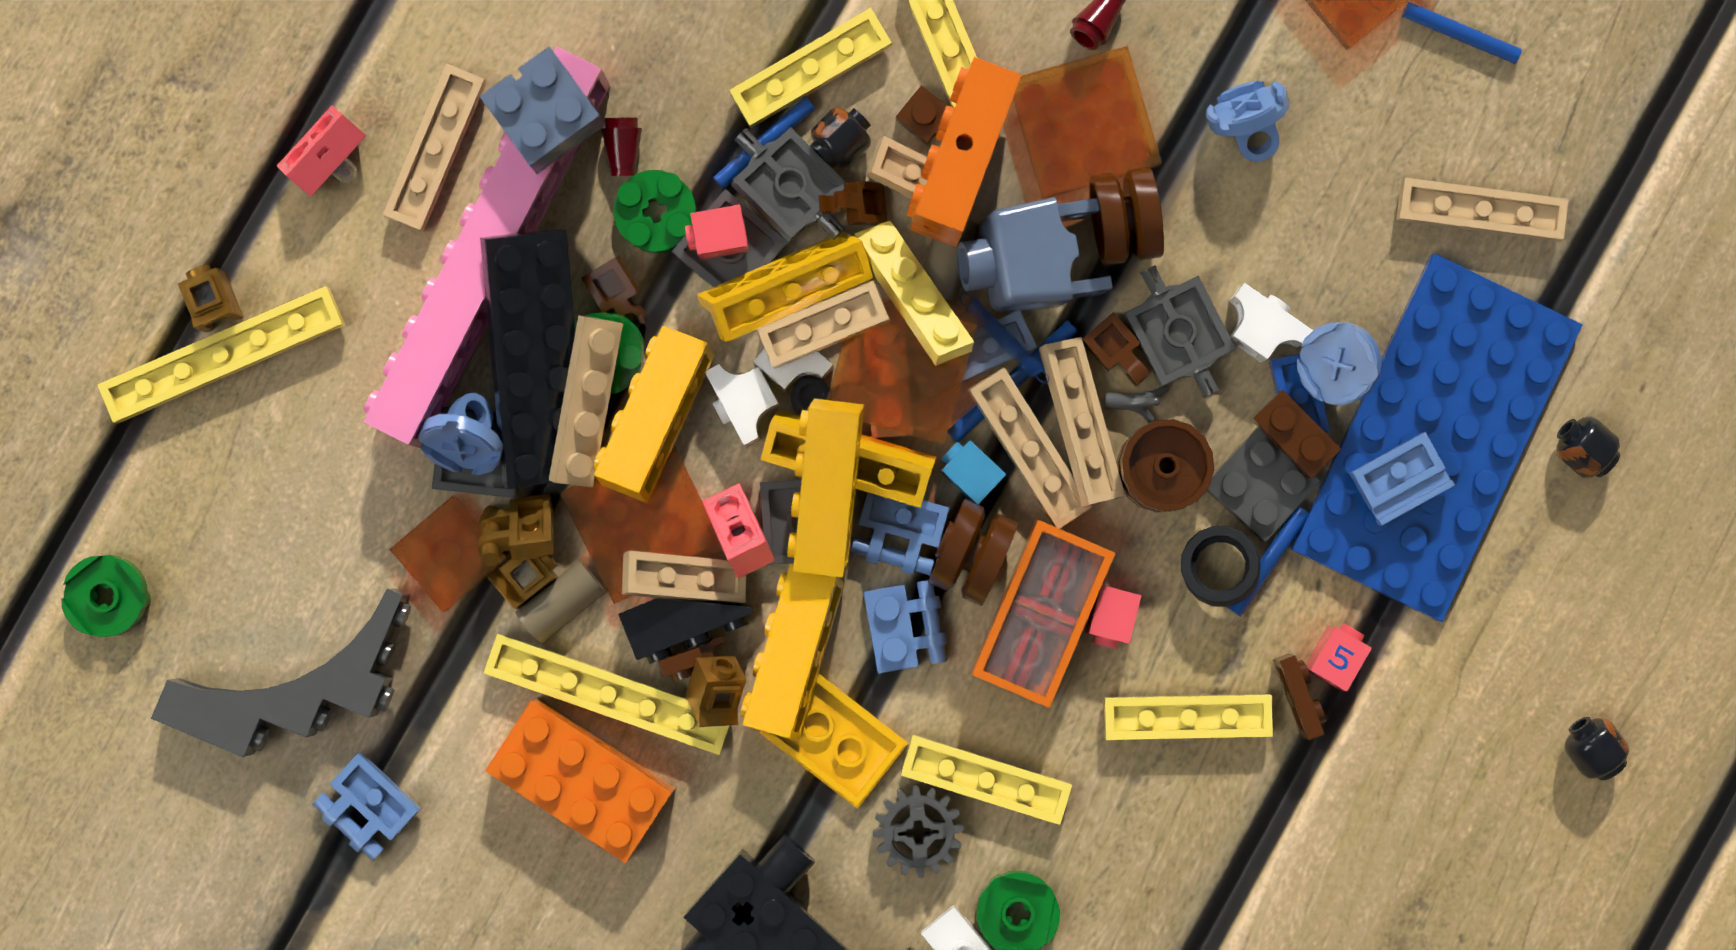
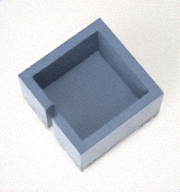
M550 46L518 68L523 75L522 77L515 80L512 74H510L479 96L536 174L605 126L596 109Z

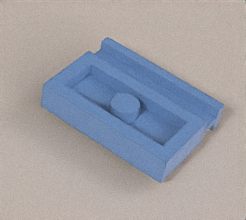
M1426 432L1411 438L1349 473L1368 508L1374 514L1378 526L1386 524L1455 486L1453 480H1450L1446 473V468Z

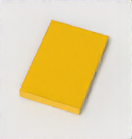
M820 673L817 677L799 742L763 731L759 732L856 809L860 807L908 745L906 740Z

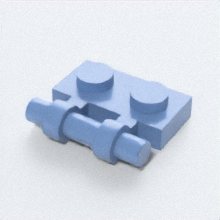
M867 492L858 525L874 529L871 541L855 537L850 553L866 557V562L876 565L878 561L902 567L901 572L913 575L914 571L930 575L934 559L920 556L919 552L922 543L938 548L949 507L923 500L922 506L919 508ZM886 533L909 539L907 551L883 545Z
M928 580L916 582L919 599L907 601L904 585L864 591L878 673L918 667L916 654L918 649L928 648L931 664L947 661L944 645L948 644L946 632H942L938 608L942 607L940 595H935L934 585L928 583ZM922 611L926 635L913 637L909 613Z
M362 752L358 753L330 783L342 796L334 802L325 793H322L312 804L324 815L321 819L329 827L335 825L351 840L349 845L357 853L362 850L372 861L384 851V848L373 839L376 833L380 831L390 841L393 840L422 809ZM351 806L356 808L369 821L363 828L346 813Z

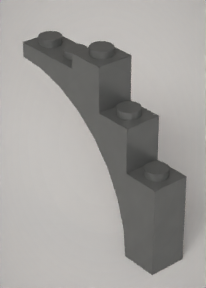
M386 589L371 619L352 642L327 663L296 680L270 688L242 691L211 688L181 678L169 679L166 681L151 719L241 757L253 755L256 750L261 751L270 734V728L266 727L267 722L303 737L314 736L318 730L322 732L332 714V708L328 707L329 702L368 718L377 716L379 711L385 712L394 694V689L390 688L393 677L379 672L380 666L386 667L395 649V644L391 643L397 627L402 629L409 617L411 606L407 602L410 594L398 589Z

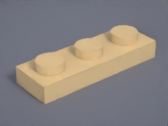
M870 281L762 326L757 330L772 368L777 369L890 322V318L875 282Z
M627 551L623 553L622 595L741 605L746 601V575L738 579L728 560Z

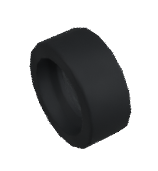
M1211 526L1198 531L1187 542L1181 555V573L1187 589L1199 601L1214 607H1229L1242 602L1254 591L1260 578V557L1254 543L1243 532L1230 526ZM1216 542L1235 546L1242 553L1245 560V573L1242 580L1235 587L1225 591L1206 587L1199 580L1196 572V561L1200 552L1208 545Z

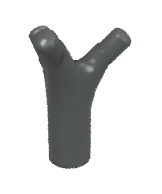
M1164 385L1152 391L1136 394L1106 392L1105 409L1134 411L1140 414L1148 423L1154 421V416L1146 407L1159 405V397L1167 393L1169 387Z

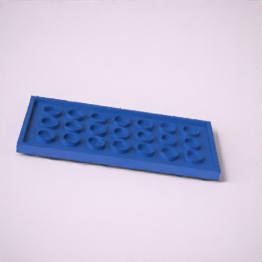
M1431 254L1382 355L1381 375L1374 389L1360 401L1339 445L1341 450L1334 456L1308 510L1309 515L1290 550L1438 622H1443L1583 324L1437 254ZM1426 432L1446 468V473L1450 480H1453L1455 486L1386 524L1378 526L1374 514L1368 508L1349 473L1411 438Z

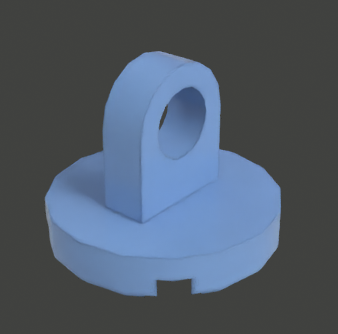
M1252 81L1238 85L1220 94L1217 98L1218 104L1216 106L1210 104L1206 110V118L1210 129L1216 135L1234 136L1241 154L1249 161H1265L1272 157L1278 149L1280 142L1275 122L1281 119L1290 108V100L1286 88L1278 82L1272 81V86H1265L1264 81ZM1256 132L1268 134V139L1264 145L1256 148L1247 145L1248 138Z
M1332 322L1317 327L1304 339L1300 347L1302 349L1300 351V358L1297 360V371L1301 383L1312 397L1321 402L1325 401L1328 404L1343 406L1362 400L1374 389L1381 375L1382 357L1377 342L1365 329L1353 323Z
M467 393L453 401L448 414H438L429 417L423 423L418 435V442H422L421 450L425 456L435 464L452 472L461 473L462 468L473 469L472 474L474 475L492 472L500 463L503 454V443L498 435L491 430L494 415L489 402L477 393ZM466 406L475 412L477 421L466 416Z

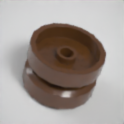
M1149 167L1128 170L1123 179V193L1118 179L1112 172L1092 175L1089 178V198H1097L1099 211L1091 217L1096 246L1102 265L1111 266L1125 263L1129 256L1130 243L1133 252L1140 261L1161 258L1164 253L1163 217L1152 170Z
M1175 419L1156 420L1134 431L1121 446L1116 461L1125 495L1138 507L1155 513L1181 510L1197 502L1209 488L1214 473L1213 452L1205 436L1192 425ZM1161 459L1164 462L1171 461L1173 470L1167 471L1168 474L1163 473L1159 468Z
M964 499L954 522H949L935 554L937 560L928 583L948 591L954 587L962 569L968 571L961 588L962 598L982 606L1004 562L1018 522L998 514L992 518L985 534L982 535L978 532L985 517L984 507Z

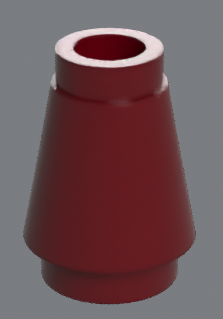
M1093 0L1073 18V27L1070 29L1071 36L1080 45L1090 50H1096L1099 45H1105L1125 0Z
M605 118V128H602L601 131L609 168L611 169V176H634L642 128H638V118Z

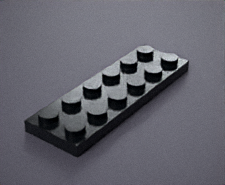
M555 229L480 237L498 437L503 443V454L501 457L503 487L513 489L553 483L549 480L575 337L567 230Z

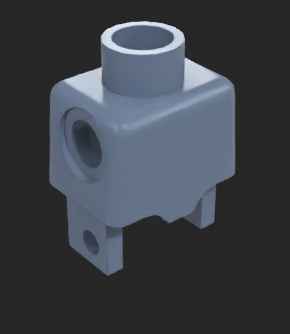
M1052 197L994 210L979 223V239L961 241L958 244V270L965 291L987 288L992 309L997 312L1058 308L1072 299L1102 295L1113 289L1111 276L1071 282L1070 267L1073 260L1079 256L1076 235L1068 232L1062 222L1089 218L1099 211L1097 198L1058 204L1056 198Z

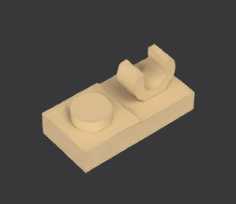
M883 136L877 142L866 176L911 199L917 183L923 186L926 185L927 180L921 178V174L927 157Z

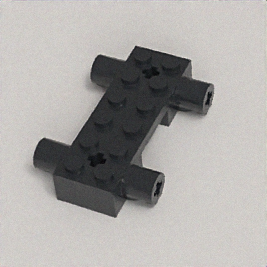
M786 834L783 835L759 863L742 848L692 904L683 917L698 932L682 950L849 949L803 909L804 903L790 892L816 862L805 849ZM739 902L743 906L746 902L750 903L753 906L751 911L752 918L747 919L745 916L744 919L737 917L736 912L738 909L735 904Z

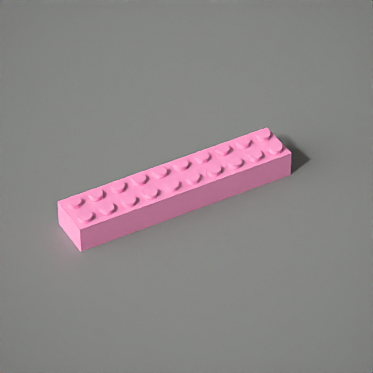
M556 46L553 52L596 111H598L610 88V84L602 69ZM506 132L504 133L498 146V151L502 153L495 166H488L483 173L479 183V188L482 189V192L476 203H470L463 212L460 220V225L463 226V229L456 242L451 240L444 249L441 256V263L444 266L437 279L432 277L427 283L421 297L425 303L419 315H412L408 320L402 333V337L406 340L399 354L394 352L389 357L383 370V375L387 377L380 391L374 390L365 404L364 412L367 413L364 423L408 445L421 448L422 442H418V435L423 423L429 417L441 414L442 406L447 407L488 327L480 237L536 232L581 143L536 174Z

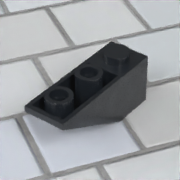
M656 598L621 612L618 615L636 660L647 657L649 664L673 655L670 647L685 641L689 649L711 640L708 632L724 625L726 633L750 624L747 616L755 613V611L750 606Z

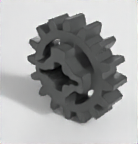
M913 785L912 795L908 796L899 788L897 789L898 801L894 803L885 798L883 803L888 812L886 814L876 813L875 819L883 823V827L873 830V836L884 839V842L877 847L878 853L889 851L890 856L888 857L887 865L891 867L899 861L902 863L901 874L903 875L909 872L910 867H916L918 876L923 877L925 867L931 866L932 870L937 874L940 872L938 861L943 859L950 864L954 861L948 852L950 847L961 849L962 844L954 838V834L963 832L964 827L961 824H954L952 821L960 812L958 808L946 809L950 801L947 795L939 800L935 799L934 787H930L926 795L920 794L918 785ZM924 804L938 810L945 821L931 819L925 813ZM909 805L910 813L904 820L891 824L896 813ZM917 820L922 821L924 828L931 829L930 832L923 833V840L915 841L913 834L906 833L907 829L913 828L914 821ZM945 838L941 847L932 855L927 856V848L934 840ZM892 841H903L912 849V857L901 853Z

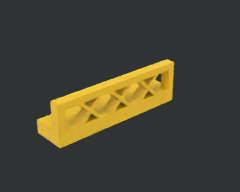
M842 232L835 240L829 237L696 295L700 306L711 312L719 337L726 343L869 281L874 277L862 240Z

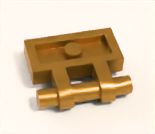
M551 493L510 499V508L499 510L496 506L492 505L484 508L483 514L479 518V532L482 536L478 540V553L482 557L484 565H496L503 551H510L512 560L521 558L536 559L543 555L554 554V507Z

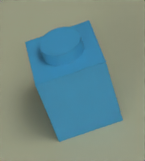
M971 440L964 447L957 441L940 459L946 464L941 473L970 501L979 504L1006 475Z

